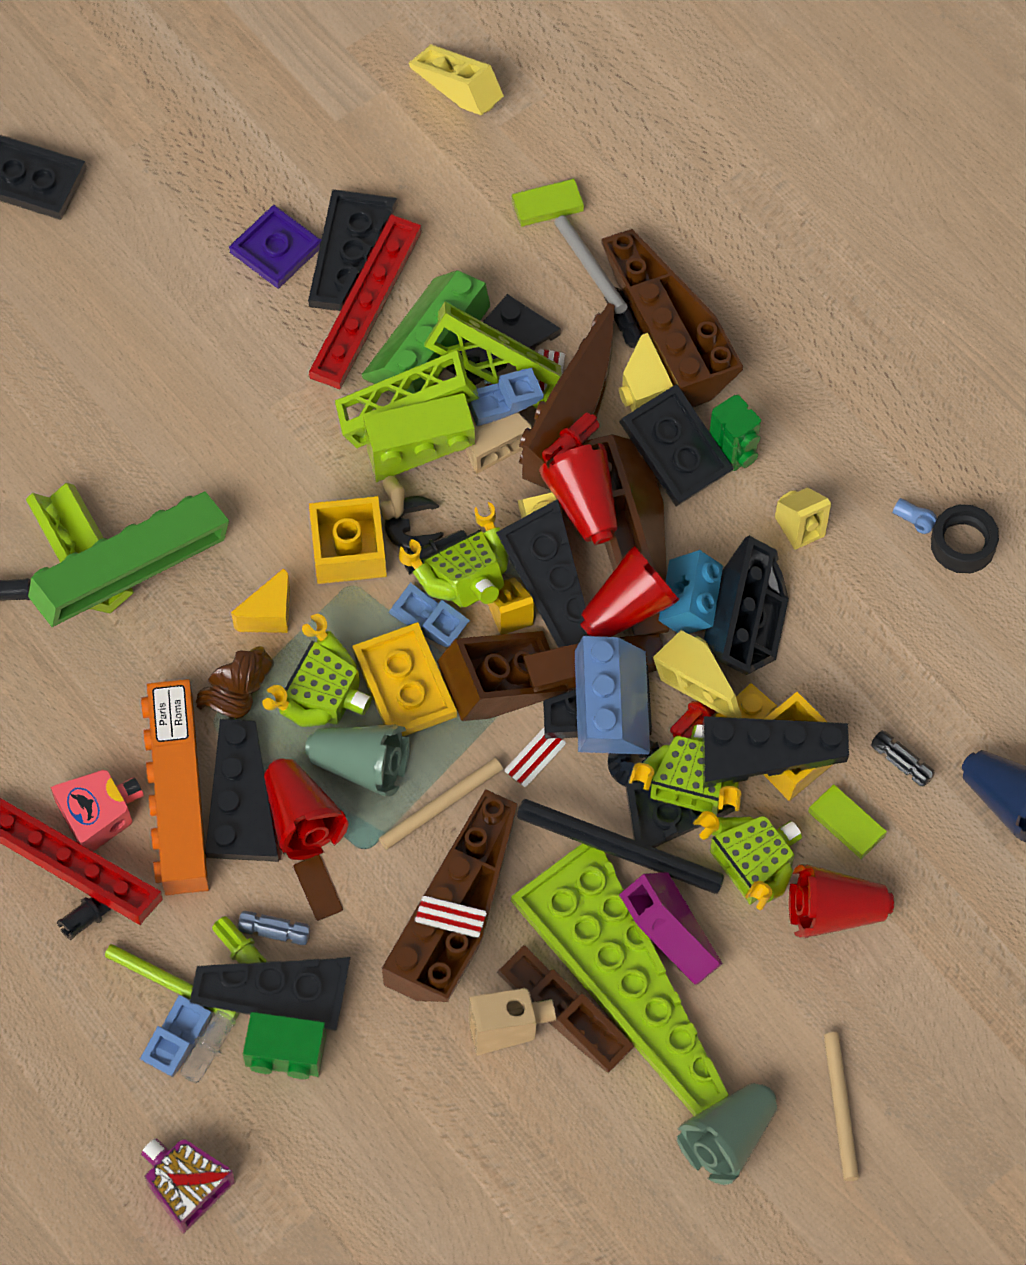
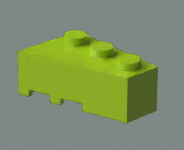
M465 393L363 416L366 447L376 482L451 453L462 451L475 444V430Z

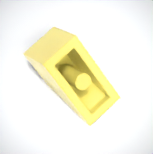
M648 333L641 335L623 372L622 387L619 388V394L624 406H630L632 411L673 387Z
M808 487L799 492L790 491L777 501L775 519L794 550L825 537L831 502L827 497Z

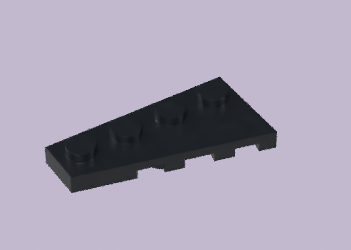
M351 957L197 966L190 1004L247 1015L254 1012L325 1022L327 1030L337 1031Z

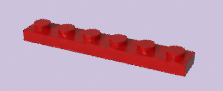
M392 214L390 215L309 370L310 379L339 390L341 389L422 233L421 225Z
M0 798V843L138 925H141L163 900L160 890Z

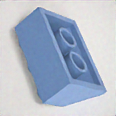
M583 636L575 649L578 752L649 755L646 651L619 637Z

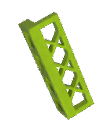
M446 301L438 312V322L424 343L426 348L441 356L456 350L461 351L465 369L492 384L499 382V376H497L495 368L497 365L509 363L516 367V371L532 368L536 379L547 384L543 391V399L532 405L535 408L538 407L541 401H547L551 391L562 376L561 365ZM446 328L457 334L459 344L445 347L437 343L436 340L442 330ZM463 338L466 339V340H468V341H470V342L464 343V342H463ZM481 347L486 350L489 360L475 364L468 360L466 350ZM492 354L499 358L493 359ZM491 367L492 372L486 370L485 368Z
M456 350L337 399L335 404L342 435L356 448L366 445L363 417L365 415L465 393L467 403L479 399L476 386L467 378L462 355ZM454 364L457 376L445 381L437 379L444 367ZM420 377L426 380L421 391L414 394L407 392L413 380ZM388 390L395 392L389 404L385 406L376 404L382 393ZM357 403L364 404L365 406L360 415L349 420L346 408Z
M65 483L50 497L32 493L26 498L29 507L60 563L68 555L75 552L81 553L91 548L98 540L104 538L75 485ZM131 587L90 609L110 614L128 599L134 591Z

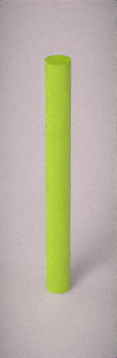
M110 944L105 952L106 958L190 1000L193 984L113 944ZM205 1007L233 1022L239 1015L237 1012Z

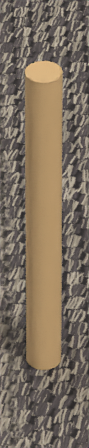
M496 758L492 759L379 837L380 843L386 850L502 771V765Z
M829 1032L824 1034L843 1177L844 1181H855L859 1179L839 1033Z

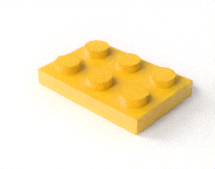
M418 622L352 646L353 654L384 725L395 724L403 726L406 731L401 732L402 736H407L457 717V710Z

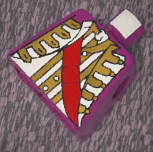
M155 1138L146 1145L141 1153L153 1166L145 1175L148 1187L183 1234L235 1183L233 1172L227 1166L185 1139L180 1140L169 1150L160 1140Z

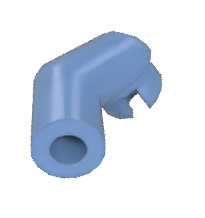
M902 498L898 500L892 512L914 524L915 529L922 534L930 533L937 520L936 514L933 511L918 507Z

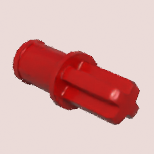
M585 413L570 428L562 429L560 437L542 452L544 461L547 463L554 455L557 456L570 449L583 446V443L599 429L600 424L597 421V417L594 414ZM553 460L549 464V466H553L555 464V461Z
M691 701L688 704V710L670 728L673 738L681 736L690 739L694 726L702 725L704 716L711 717L716 711L699 701Z

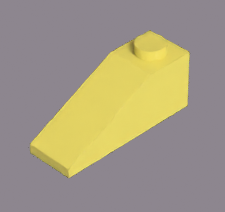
M434 45L428 46L409 62L412 70L462 109L482 115L490 111L494 104L504 97L491 65Z
M681 630L653 656L661 681L726 717L742 718L735 693L704 639L699 636L693 637Z

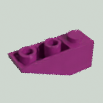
M668 872L645 873L619 894L637 926L694 985H698L723 964Z

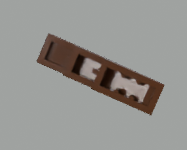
M659 634L619 637L646 651L648 672L657 671L653 656L663 648ZM578 644L523 656L524 665L534 693L565 684L568 689L576 688L575 649Z
M525 945L496 972L513 990L528 989L531 1003L551 998L556 1020L548 1023L607 1073L634 1048V1045L583 993L579 995L554 969L550 971Z

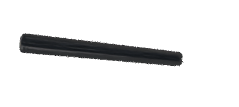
M523 799L518 808L517 818L519 820L658 873L668 872L671 878L713 894H717L722 887L724 875L717 871L528 799Z

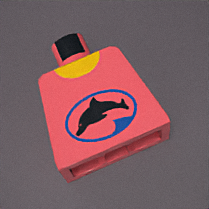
M107 770L94 772L50 787L55 803L76 842L93 852L131 825L132 819L127 804L144 796L135 777L116 786Z

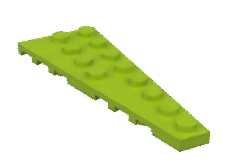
M581 844L512 895L511 902L692 1115L695 1116L725 1099L729 1094L710 1057L708 1058L693 1023H690L681 1005V1000L677 992L674 991L650 938L637 926L619 896L624 890L615 874L611 861L609 862L605 852Z

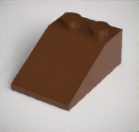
M543 631L455 638L437 660V663L461 721L494 718L568 691L565 684L540 692H533L523 656L551 650Z

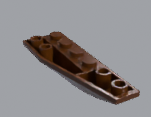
M633 229L602 238L603 248L620 290H622L626 298V304H629L637 320L638 329H641L643 334H649L673 386L676 384L679 386L692 407L712 401L743 371V365L716 315Z
M608 302L603 312L596 314L590 332L582 340L578 351L551 391L547 401L539 403L535 411L534 420L536 421L532 429L526 428L519 443V447L523 448L519 459V464L522 465V479L549 489L539 472L541 465L546 463L542 457V452L560 437L562 429L570 428L585 413L598 416L607 385L612 355L614 304ZM553 457L546 463L547 468L550 467L549 464L554 460Z
M611 434L586 440L583 445L591 444L593 450H598V443H602L607 451L618 529L612 533L614 538L604 544L613 571L627 552L635 546L661 578L666 581L664 501L654 473L631 439ZM660 613L631 628L635 636L669 632V627L659 621Z
M485 789L424 894L427 897L485 911L486 916L479 937L416 922L415 918L421 903L420 901L382 966L384 986L415 1001H449L483 941L518 807L517 803Z

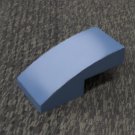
M532 368L500 375L497 384L477 388L479 399L467 404L476 426H480L524 410L542 400L544 395Z
M411 582L388 612L407 626L418 622L426 638L447 648L470 621L442 599L439 603Z
M179 995L162 1027L157 1026L140 1060L174 1077L195 1047L214 1013L199 1005L190 1004V1000Z

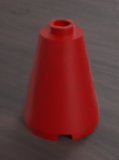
M598 443V450H593L591 444L576 447L553 457L555 461L553 466L547 468L546 463L541 465L539 472L542 479L555 498L558 499L559 504L586 542L593 541L594 545H600L614 538L612 533L618 527L605 446L602 443Z
M634 546L627 552L583 610L581 615L585 620L580 625L589 636L613 637L673 606L679 601V598Z
M280 758L268 766L264 774V780L279 847L283 853L285 852L288 858L292 860H305L324 853L321 847L330 841L335 846L348 829L349 823L345 813L295 760Z
M798 864L794 869L793 874H799L797 884H790L788 906L791 925H798L799 931L794 932L796 937L809 938L884 922L888 914H892L894 910V896L891 892H888L886 885L809 864Z

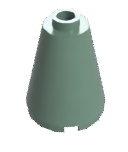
M395 724L320 728L313 735H309L306 741L305 752L312 764L379 795L393 796L400 787L394 785L397 776L404 777L407 769L409 737L402 736L401 732L406 731L405 727Z
M751 1083L686 1120L679 1126L678 1130H681V1133L677 1136V1143L682 1154L697 1171L703 1166L710 1172L711 1175L707 1179L721 1185L732 1184L740 1175L778 1109L776 1096L768 1086Z

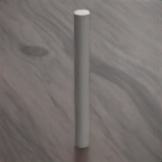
M559 216L555 220V225L607 301L614 304V311L617 314L625 312L627 304L566 216Z

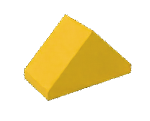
M285 569L279 571L231 612L233 626L238 632L288 633L290 584L288 572Z
M515 577L504 580L505 585L499 590L498 598L493 603L488 604L500 634H508L533 625L534 602L529 592Z

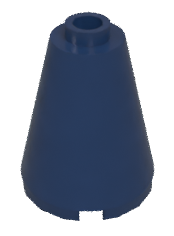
M984 750L971 753L962 764V771H964L963 780L1016 838L1026 842V766Z

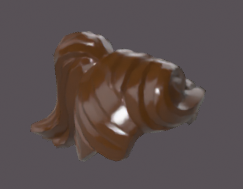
M257 646L250 651L239 650L235 653L232 663L217 668L208 678V682L212 686L204 687L198 692L196 699L197 708L201 710L207 706L224 716L234 719L246 715L253 704L252 693L261 688L266 679L265 676L270 673L274 665L273 659L268 655L264 647Z

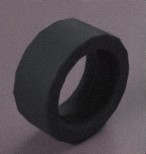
M959 504L947 508L938 516L931 535V550L935 559L944 568L956 573L971 574L982 570L992 561L999 541V529L994 518L984 509L974 505ZM957 524L972 526L983 534L985 545L979 552L962 554L946 544L944 538L946 530Z

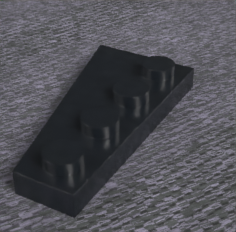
M332 189L308 298L309 307L341 311L390 215H393L397 207V198Z
M557 499L501 529L496 534L527 591L532 596L535 606L559 648L579 644L583 636L589 635L580 625L585 620L581 613L586 606Z
M704 716L702 722L703 788L716 786V783L730 780L733 783L746 781L749 777L768 774V776L783 774L785 770L796 768L806 770L845 763L849 758L848 723Z
M220 719L205 852L207 858L279 862L269 798L264 780L263 761L256 721Z

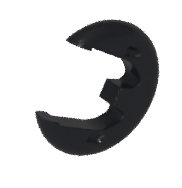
M422 496L404 498L403 514L397 519L393 517L385 520V531L388 538L394 545L399 548L401 546L406 551H412L409 546L411 539L419 542L422 547L429 544V539L436 541L443 538V532L421 536L406 535L404 533L410 531L409 519H402L407 513L426 509L433 510L437 509L439 505L433 500Z

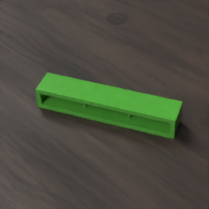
M206 491L194 497L187 496L176 506L166 511L159 510L148 520L140 524H131L125 527L121 533L109 539H100L91 548L81 553L75 552L68 555L61 563L51 568L44 567L38 570L31 578L28 597L50 626L54 627L224 541L229 520Z

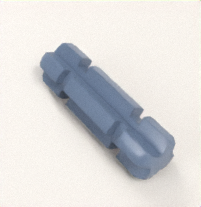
M242 911L239 917L238 929L240 932L253 934L255 931L258 932V936L285 942L287 939H291L292 943L306 945L310 936V926L305 923L295 922V924H290L291 920L264 914L261 917H257V913Z

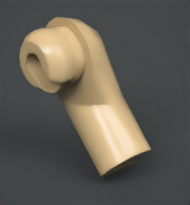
M388 476L383 480L382 486L389 497V501H383L379 505L382 511V518L385 520L393 517L397 519L403 514L405 490L399 480L394 476Z

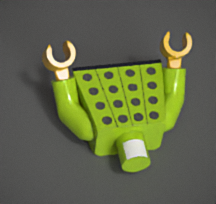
M488 502L491 514L487 517L480 516L477 507L474 510L477 524L485 527L486 532L483 533L481 530H478L423 558V562L420 559L421 546L419 542L413 539L410 540L409 546L415 554H407L400 546V562L406 566H413L415 569L413 574L429 596L447 601L451 600L460 607H467L479 600L484 604H491L498 598L499 590L505 585L502 574L507 571L509 556L496 532L500 531V527H496L494 524L496 513L492 503Z
M321 614L311 615V619L317 624L316 631L309 624L302 625V632L307 637L316 636L318 638L317 642H310L285 689L280 685H273L266 689L268 693L274 695L276 701L266 698L262 701L263 707L267 710L279 708L280 714L300 727L320 726L327 723L338 724L346 709L364 716L369 709L372 696L357 690L360 680L355 661L331 631H326L327 620Z
M702 725L694 726L690 739L675 736L670 745H662L643 763H637L633 767L629 783L642 781L644 783L643 789L648 791L652 782L651 799L701 812L710 811L716 816L718 809L722 810L725 804L733 805L735 811L740 810L742 793L738 782L733 783L730 780L716 783V786L703 788Z
M710 811L702 812L693 821L694 825L704 827V830L699 834L702 840L708 839L711 834L716 835L712 837L710 852L750 905L758 899L759 902L756 908L762 910L767 902L784 895L793 875L794 853L790 846L802 839V834L794 822L789 821L780 828L775 829L765 816H760L756 819L751 816L717 817Z

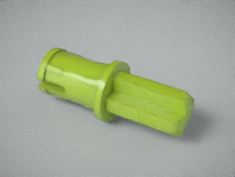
M223 916L214 923L212 930L232 952L230 955L231 960H237L238 963L245 964L268 962L254 946L255 941L253 938L246 939L228 917Z

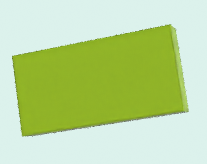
M575 179L512 194V203L521 227L555 219L562 215L567 216L584 211V204Z
M834 784L808 810L809 814L860 859L867 855L887 833L883 827Z

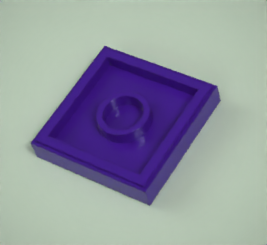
M273 204L229 246V251L233 256L279 289L319 251L321 239Z

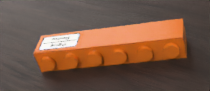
M190 680L147 683L148 697H141L143 718H149L150 729H144V743L146 751L152 750V762H146L148 784L154 783L155 794L149 795L151 817L157 816L158 827L151 828L153 850L159 849L160 861L154 862L156 884L162 883L165 896L209 891L193 694Z

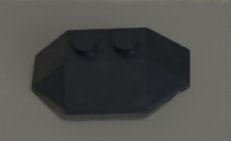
M750 535L744 538L722 570L713 627L707 628L704 636L705 641L719 662L745 675L776 660L789 600L784 577L777 563L779 560L777 550Z

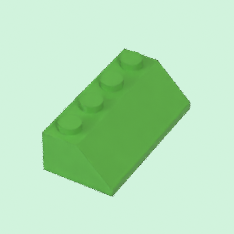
M458 270L435 277L361 374L362 378L376 384L441 357V355L424 346L426 339L438 322L440 308L446 301L472 317L481 320L491 307L486 283ZM446 328L442 330L436 340L437 343L445 347L459 344L457 334ZM421 377L413 380L407 392L414 394L421 391L426 380Z

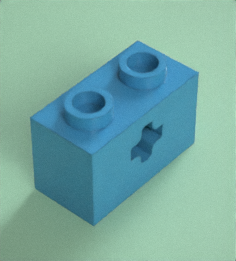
M701 550L670 559L665 582L679 598V601L660 612L659 621L677 633L682 630L690 634L713 627L723 565Z

